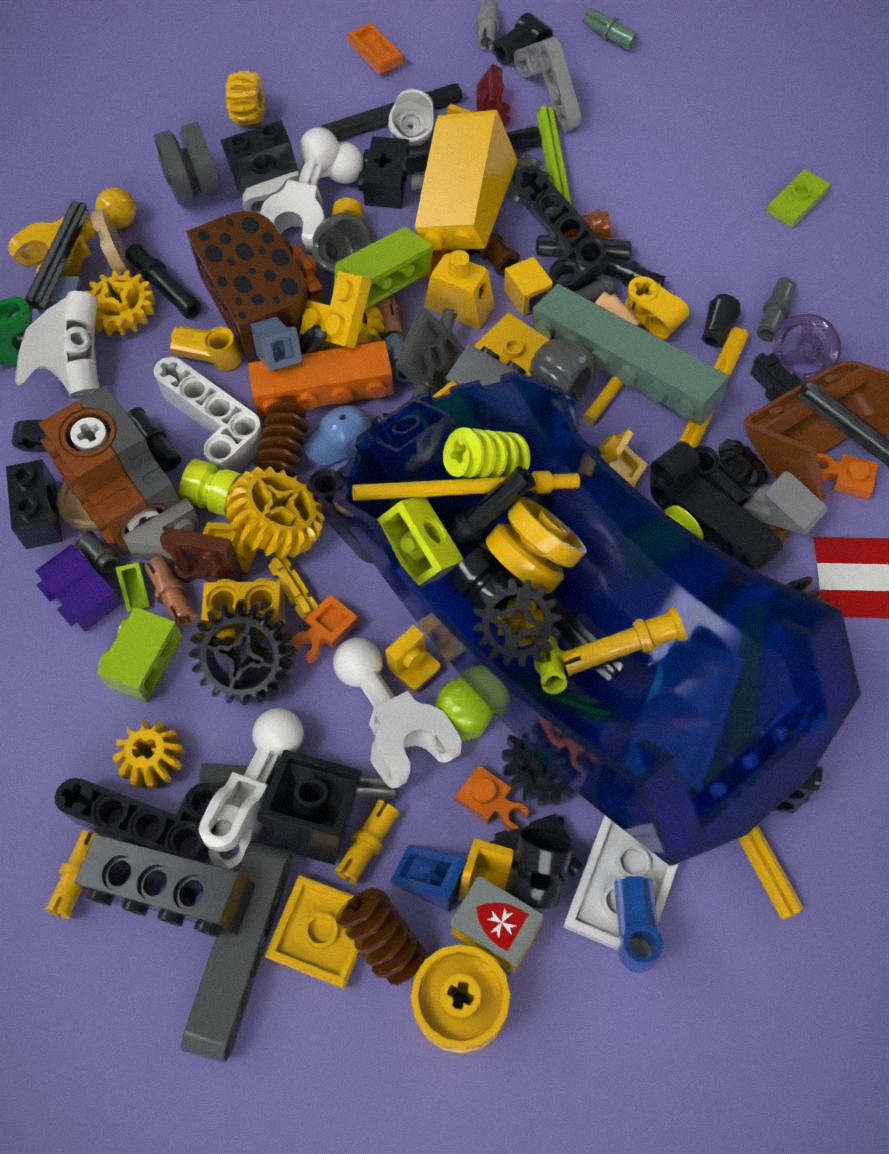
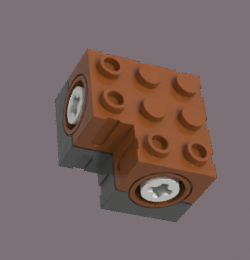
M104 385L79 399L80 403L76 401L39 422L46 435L40 441L73 495H76L88 517L98 527V531L108 546L111 548L117 545L122 554L126 555L129 553V550L122 536L180 501L173 484L153 458L145 438L109 388Z

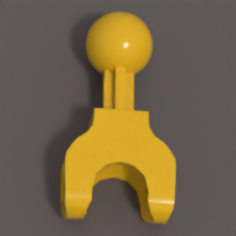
M110 187L103 190L95 202V210L104 208L116 229H124L135 220L137 214L136 202L132 195L122 188ZM90 216L87 217L60 276L79 277L83 261L91 255L85 241L98 232L93 229ZM64 217L52 223L38 222L28 225L10 240L8 246L10 255L23 266H31L44 260ZM41 264L36 268V274H37V272H38V270H39Z

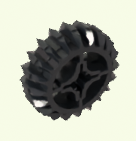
M239 599L236 602L235 610L226 601L221 605V613L212 608L207 613L208 620L201 619L196 626L201 633H194L190 641L198 647L193 648L189 652V657L200 661L192 667V672L205 673V676L199 683L200 686H207L211 682L215 686L211 692L212 697H217L221 691L227 693L225 697L226 703H232L235 696L239 695L241 704L247 705L252 694L253 698L260 703L265 699V692L274 696L279 690L277 683L285 685L288 682L289 677L284 671H293L295 663L288 659V657L294 656L297 648L292 645H285V643L290 642L294 638V634L292 631L281 633L280 630L287 621L285 618H281L274 623L271 620L275 613L274 608L270 607L265 614L259 613L261 608V602L255 601L250 610H247V604L244 599ZM235 623L245 624L239 637L226 636L224 639L216 637L218 630L224 626ZM257 630H260L268 638L273 654L269 653V648L263 647L258 642ZM247 638L245 647L248 657L240 665L241 651L238 648ZM214 651L216 656L225 659L228 663L229 674L218 664ZM262 666L272 668L260 678L252 680L242 679L247 668L255 667L261 669Z

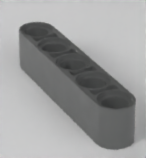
M254 840L249 842L238 872L254 882L256 886L238 935L221 930L219 938H215L181 1041L182 1051L222 1063L228 1060L236 1041L293 861V852L291 850Z

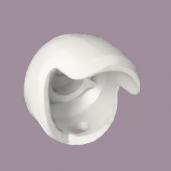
M407 89L398 95L388 119L392 138L409 139L410 146H422L429 139L434 128L433 100L427 93L418 89ZM408 125H412L413 128L409 129Z

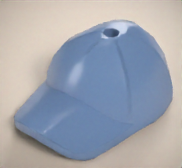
M349 405L336 408L327 413L321 419L319 426L306 438L305 444L302 445L303 452L319 467L329 468L361 453L372 443L374 437L372 422L367 414L356 406Z

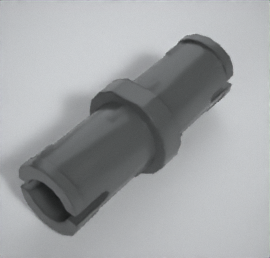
M787 277L780 278L777 281L771 298L767 299L764 303V315L757 330V336L760 339L768 342L775 340L783 320L789 316L791 311L790 302L796 289V282Z

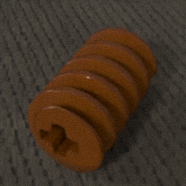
M275 402L268 407L267 418L263 426L264 429L261 432V441L257 448L258 453L254 459L255 468L259 467L264 471L270 466L276 473L284 469L286 475L291 478L298 474L296 469L300 466L301 461L299 457L302 456V445L306 441L305 433L309 429V424L305 420L307 413L303 407L290 402Z
M377 888L366 889L349 899L337 913V923L340 927L346 928L345 934L350 940L354 941V946L358 952L363 953V959L368 965L372 966V971L376 977H387V981L390 984L400 985L417 973L426 958L425 948L417 940L412 930L408 928V924L402 916H399V911L390 902V898L384 891Z

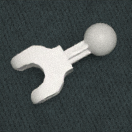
M321 127L308 130L300 140L299 153L304 166L299 181L287 180L284 189L266 199L260 211V214L270 219L280 236L289 227L299 226L303 228L301 238L308 253H312L313 235L316 228L322 221L326 220L322 210L323 200L317 186L322 170L328 169L333 164L339 151V143L335 135Z
M339 142V151L336 159L328 169L322 170L320 178L329 176L332 180L341 184H349L356 181L359 173L363 172L364 158L361 151L352 143ZM304 164L297 165L298 171L248 187L244 191L242 198L244 210L260 213L264 201L271 195L283 190L287 180L299 181Z
M351 638L337 648L333 658V667L337 677L348 686L361 687L374 707L369 726L375 734V740L371 747L370 761L390 788H398L408 780L411 763L406 755V748L414 746L425 748L438 762L442 763L459 757L461 753V739L443 710L433 705L419 703L408 691L394 696L380 675L383 667V658L379 648L373 642L365 638Z
M284 708L267 710L258 717L252 730V738L257 750L244 776L232 772L224 787L220 788L212 797L200 822L199 833L203 843L209 847L208 853L213 866L236 872L239 871L249 842L251 840L258 841L263 825L257 820V814L267 792V783L278 760H280L283 750L297 752L303 742L304 729L300 719L296 714ZM216 824L215 832L213 835L211 833L212 827ZM239 844V853L234 858L223 859L220 856L221 851L233 850Z

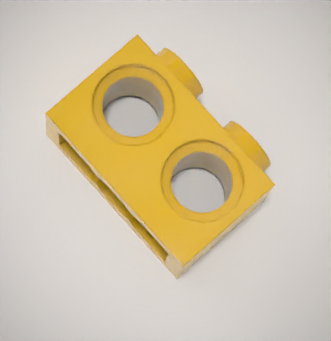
M259 578L253 582L220 579L216 582L204 583L201 619L208 620L207 613L212 608L218 610L226 601L233 604L232 606L235 610L236 602L239 599L245 600L247 610H250L255 601H259L261 604L270 603V607L275 609V613L271 618L274 623L285 616V594L280 581L268 578ZM267 608L266 610H263V611H259V613L265 614V612H266L269 608ZM235 623L224 626L218 630L216 637L224 639L226 636L239 637L245 624ZM257 630V639H268L260 630Z

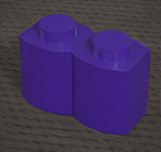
M73 544L35 570L42 580L36 586L49 602L57 599L62 604L57 611L71 627L78 623L86 631L122 604L112 588Z

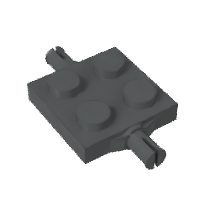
M427 308L416 311L395 366L414 385L415 389L409 401V405L413 409H423L426 397L430 399L449 383L445 377L465 349L457 341L453 333L452 327L457 317V312L454 313L455 310L451 308L444 309L440 321Z

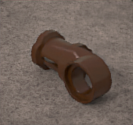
M497 233L490 234L485 249L465 250L469 255L477 253L482 259H488L494 266L496 274L502 277L505 276V268L520 261V255L516 251L510 250L504 244L503 237Z

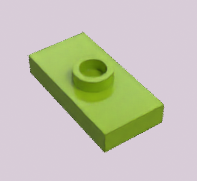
M804 169L769 203L766 213L793 228L828 193L831 184Z

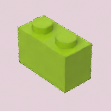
M135 606L129 617H125L121 621L117 631V638L110 650L108 649L102 654L96 673L107 687L148 703L184 637L176 622Z

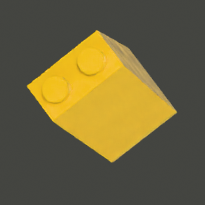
M497 110L438 115L436 119L414 227L419 236L434 244L433 250L435 251L486 248L518 162Z

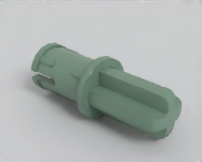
M588 9L585 13L583 23L602 34L604 40H611L628 51L634 48L638 41L639 33L619 23L618 18L613 17L611 19L595 9Z

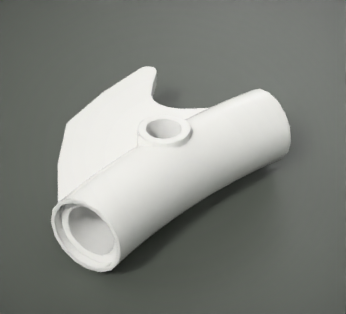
M70 291L67 293V297L47 309L27 327L17 358L15 383L17 385H23L35 370L44 368L57 376L68 390L69 397L83 398L100 388L95 358V319L98 304L96 297L87 292Z

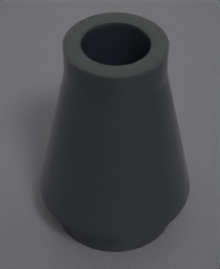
M718 294L715 296V299L709 302L705 329L702 335V341L712 347L721 345L722 340L741 315V304L738 299L728 294Z

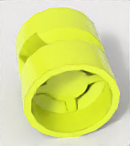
M195 458L190 461L182 474L179 484V499L182 501L187 498L194 507L203 509L207 506L209 512L226 517L227 509L224 506L232 484L243 474L227 468L222 471L215 464Z

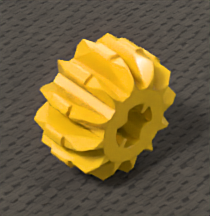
M240 70L239 72L229 74L225 85V98L230 119L235 124H242V126L259 124V122H262L266 111L265 89L263 88L262 79L257 72H250L249 70Z
M142 720L140 730L138 731L133 727L127 726L126 731L130 737L128 739H116V745L122 751L113 755V761L120 766L118 769L120 777L123 780L130 779V784L138 789L145 782L149 789L155 790L159 778H162L166 783H171V776L168 772L170 769L181 770L182 764L176 758L184 754V748L181 744L177 743L179 736L176 731H167L165 723L160 721L152 727L148 721ZM151 750L154 754L146 759L144 755Z

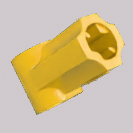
M185 326L174 327L170 336V350L174 356L213 363L217 370L222 372L234 370L241 363V352L233 332L229 328L215 327L207 331Z

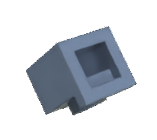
M277 316L250 324L256 354L269 371L303 362L297 329L295 327H286Z

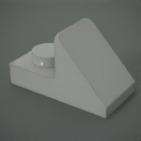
M784 471L772 485L763 484L742 506L744 510L763 523L806 535L828 511L827 506L788 471Z
M185 498L124 534L122 538L133 558L149 561L154 557L163 556L167 559L168 564L175 565L171 555L166 553L161 546V534L168 529L193 532L200 524L193 506Z

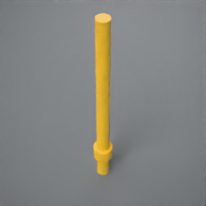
M534 471L531 475L536 484L529 491L536 495L550 494L552 490L579 488L580 476L578 473L551 474L550 471ZM507 477L359 484L352 486V497L354 501L486 494Z

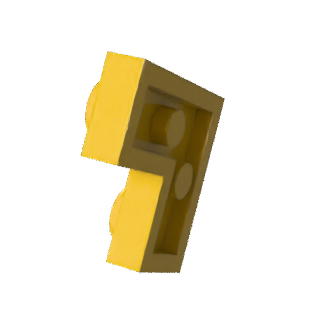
M338 271L330 306L307 300L299 334L303 335L314 325H319L321 330L327 334V342L355 349L372 279Z

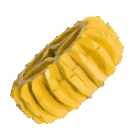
M270 466L264 471L259 467H256L251 472L245 471L232 484L224 506L227 509L225 519L232 522L231 531L241 534L240 542H250L252 544V551L257 548L264 550L266 557L275 553L280 560L287 555L295 558L298 554L309 550L321 534L320 531L322 530L325 517L322 515L321 504L315 502L313 494L308 491L309 484L299 483L297 475L293 478L287 476L284 469L276 473Z

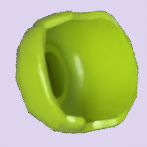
M460 676L445 684L437 696L435 707L444 711L458 732L461 741L476 739L483 734L493 719L495 703L493 693L483 681L470 676Z

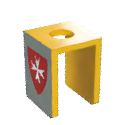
M479 876L475 879L451 920V934L467 946L480 948L495 958L502 968L514 974L539 931L544 915Z

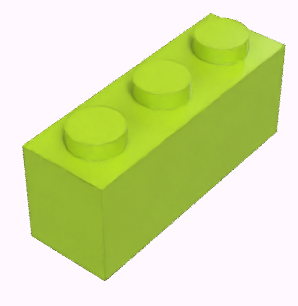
M404 226L336 262L334 286L338 271L372 279L365 306L366 310L430 273L434 244Z

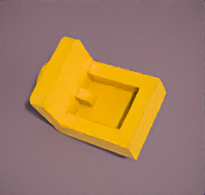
M628 428L617 436L614 433L610 434L599 447L602 453L594 464L597 469L624 493L634 488L647 466V463L627 446L634 434Z

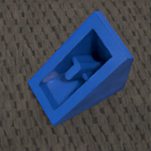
M408 845L390 883L449 912L460 889L466 860L460 856Z

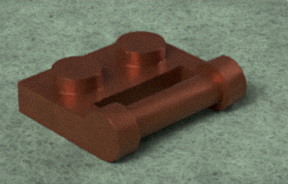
M168 529L161 534V546L166 553L171 555L175 563V574L183 583L192 582L196 578L206 580L207 582H216L220 579H232L241 582L243 572L230 539L180 529ZM185 550L191 551L194 559H189Z

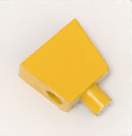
M463 250L444 254L430 276L424 308L443 315L444 309L451 308L455 310L454 313L457 312L456 321L480 330L495 307L489 271L483 266L470 262L468 253Z

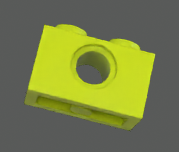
M415 497L399 501L373 522L413 589L439 580L464 560L426 497Z

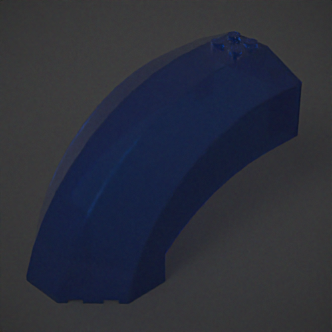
M513 371L501 374L500 382L484 386L481 385L480 380L451 386V394L434 398L430 392L416 395L358 435L354 444L357 453L355 457L348 459L342 475L345 482L342 490L336 491L333 503L385 581L457 672L516 736L578 794L671 867L746 836L810 777L861 695L843 612L733 559L669 517L629 484L580 436L561 387ZM461 427L518 433L525 438L529 446L531 457L528 471L531 474L534 471H550L551 474L578 473L580 476L579 488L552 490L550 494L536 495L532 491H527L521 496L533 500L560 519L579 537L587 550L575 567L561 566L564 579L552 594L598 639L632 628V623L638 618H642L645 621L665 614L669 607L675 606L684 625L687 640L680 642L676 639L654 647V652L647 654V652L642 653L639 650L618 658L625 667L622 673L611 682L607 681L594 667L573 674L570 677L566 668H564V674L567 678L566 688L558 694L546 693L542 689L541 677L534 667V659L531 655L526 657L525 667H520L518 659L513 657L509 665L505 666L503 665V654L498 653L496 657L491 659L488 656L492 646L490 644L485 646L478 645L480 639L485 635L483 631H474L473 626L482 623V617L474 614V609L470 605V597L461 598L447 584L449 576L456 568L439 580L419 587L401 566L379 521L376 519L399 501L410 498L354 501L352 486L359 484L473 479L475 477L451 476L446 471L443 463V451L449 435ZM488 493L426 498L446 529L456 520L455 516L458 512L466 509L470 510ZM514 504L493 520L485 529L491 533L497 524H510L508 511ZM469 544L462 550V557L465 559L475 549ZM489 623L493 638L503 646L505 635H498L496 624ZM561 635L557 637L558 646L562 651L565 652L574 648ZM532 643L528 646H518L517 650L527 649L533 646L534 644ZM576 659V660L567 662L566 665H567V664H570V663H573V662H576V661H579V660H581V659Z

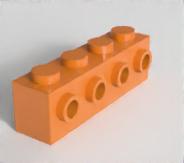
M385 340L356 345L355 349L342 347L301 354L303 362L269 371L262 361L248 363L252 397L258 417L266 416L268 407L275 402H290L303 407L305 410H312L321 406L343 405L351 401L368 398L378 399L394 394L392 371Z

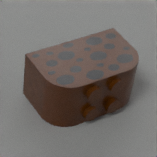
M239 211L186 231L199 276L225 324L233 332L237 345L247 364L261 361L256 354L250 324L277 316L286 327H295L297 334L302 335L299 332L307 300H311V295L304 280L307 278V273L302 261L299 258L296 260L293 258V250L288 238L280 236L270 219L257 212Z

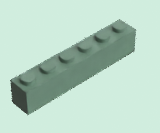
M558 283L533 307V329L550 340L554 338H567L578 342L593 355L596 369L604 370L612 376L618 377L623 384L643 392L651 400L666 405L685 419H690L702 425L725 399L729 375Z

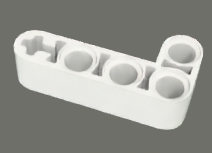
M167 357L158 361L154 366L153 372L162 396L213 434L204 444L203 450L207 462L217 465L219 470L223 471L227 468L240 473L255 459V455L258 453L257 448L261 441L262 432L259 417L180 359Z

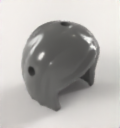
M348 212L338 213L322 221L313 235L312 258L316 265L325 273L335 276L336 262L373 243L369 227L361 218Z
M554 338L544 343L535 352L530 362L529 373L531 379L537 375L553 386L552 391L562 400L566 398L569 390L575 394L578 400H582L592 384L595 373V361L589 350L578 342L567 338Z

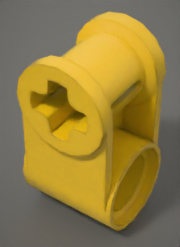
M640 276L634 278L629 283L627 292L629 297L625 300L624 305L641 321L640 325L654 336L662 340L668 339L688 318L690 311L685 301L668 292L653 279Z

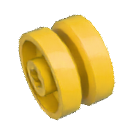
M520 497L508 511L510 524H497L486 538V545L499 562L524 583L527 579L531 580V587L536 590L544 586L546 588L545 594H550L564 579L561 566L575 567L587 550L579 537L555 515L533 500Z
M457 944L440 948L424 960L414 976L411 1002L415 1020L426 1039L443 1051L463 1055L483 1049L497 1038L508 1015L510 990L506 974L495 958L478 947ZM458 993H463L469 998V1005L464 1003L462 1009L454 1007L453 997Z

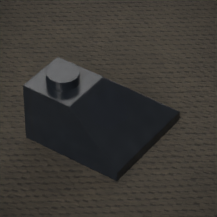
M283 750L258 811L257 820L294 854L335 865L347 832L362 770Z

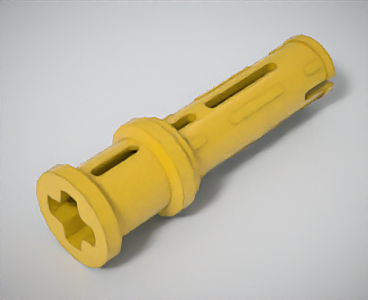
M675 606L667 609L665 614L645 621L642 618H638L632 623V628L565 652L562 651L560 654L564 663L581 659L565 665L570 677L578 672L639 650L642 653L647 652V654L654 652V647L676 639L683 642L687 640V636L680 615Z

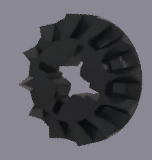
M727 438L718 447L722 465L738 482L755 488L760 487L768 477L767 471L764 469L765 465L758 459V454H754L750 450L749 446H744L741 441Z

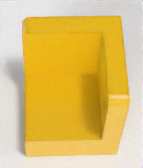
M534 256L505 268L504 291L519 313L525 316L529 314L530 298L552 289L553 284Z
M474 838L463 870L458 900H464L475 879L479 876L505 891L514 857V850Z

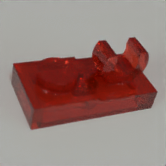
M491 64L476 84V112L497 110L505 128L511 121V117L506 116L511 106L501 100V95L504 91L502 68Z

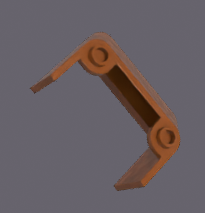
M844 361L829 367L809 379L822 387L882 435L887 436L889 434V371L857 361ZM802 383L748 415L744 420L747 437L776 480L784 471H788L823 501L826 498L817 454L826 452L849 438V436L798 398L797 393L804 384Z

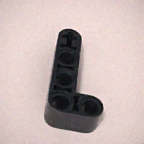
M525 166L520 169L515 177V186L522 203L565 252L550 267L549 278L553 282L552 286L554 287L558 283L571 291H577L591 284L596 277L604 273L608 266L604 243L539 168ZM530 186H532L533 188H538V196H536L535 191ZM551 206L559 207L558 210L552 214L544 213L545 210ZM571 229L579 230V233L574 237L567 238L564 236ZM595 252L600 254L595 261L588 262L584 260L589 253ZM564 274L573 275L572 280L568 283L558 282L559 278Z
M679 441L650 464V492L653 500L664 511L672 505L680 506L688 511L702 529L703 541L746 574H757L782 553L783 544L781 539L772 529L700 477L701 463L697 452L688 443Z
M80 778L68 779L61 783L56 790L54 797L57 808L78 825L122 842L202 863L206 862L209 857V847L203 843L199 833L200 822L204 814H199L198 809L202 802L212 799L218 791V788L210 783H200L190 788L176 815ZM86 798L93 805L92 809L75 801H83ZM123 808L120 819L109 824L107 820L110 813L115 809ZM160 822V828L156 835L144 838L143 834L146 827L151 823ZM216 824L212 827L211 833L213 835L215 832ZM192 836L198 838L197 845L193 850L186 853L180 852L181 844L186 838Z

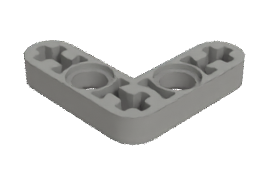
M550 37L516 50L514 62L521 77L525 78L537 73H543L557 123L563 132L581 126L580 108L559 40L556 37Z

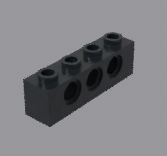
M96 834L74 884L88 890L89 893L86 898L96 903L111 906L113 900L123 902L122 909L146 917L148 910L159 912L157 919L178 927H182L184 920L194 922V930L219 938L221 930L238 935L256 886L254 882L236 871ZM129 874H131L128 881L125 883L126 878ZM167 882L165 889L160 893L161 887ZM204 891L201 900L195 905L197 896Z

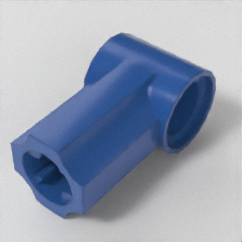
M643 876L615 880L614 890L620 938L618 955L620 961L625 968L632 972L641 973L648 971L660 957L664 943L662 935L658 930L653 880ZM638 938L646 941L650 946L651 955L645 958L635 955L630 948V940Z

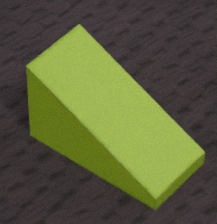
M143 562L115 567L127 613L132 612L135 606L141 609L151 607Z

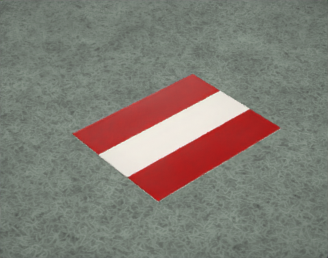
M814 537L821 602L827 601L829 603V607L823 612V616L836 614L837 617L889 618V538Z

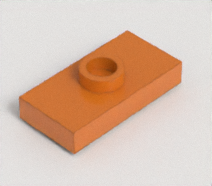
M371 22L347 34L348 43L379 75L404 63L403 54Z

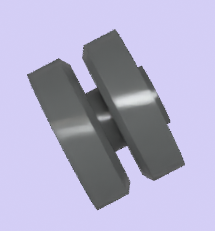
M197 122L181 126L180 138L183 145L182 149L175 135L170 130L154 134L161 169L178 204L194 200L195 191L192 178H194L200 193L204 196L221 191L214 162Z

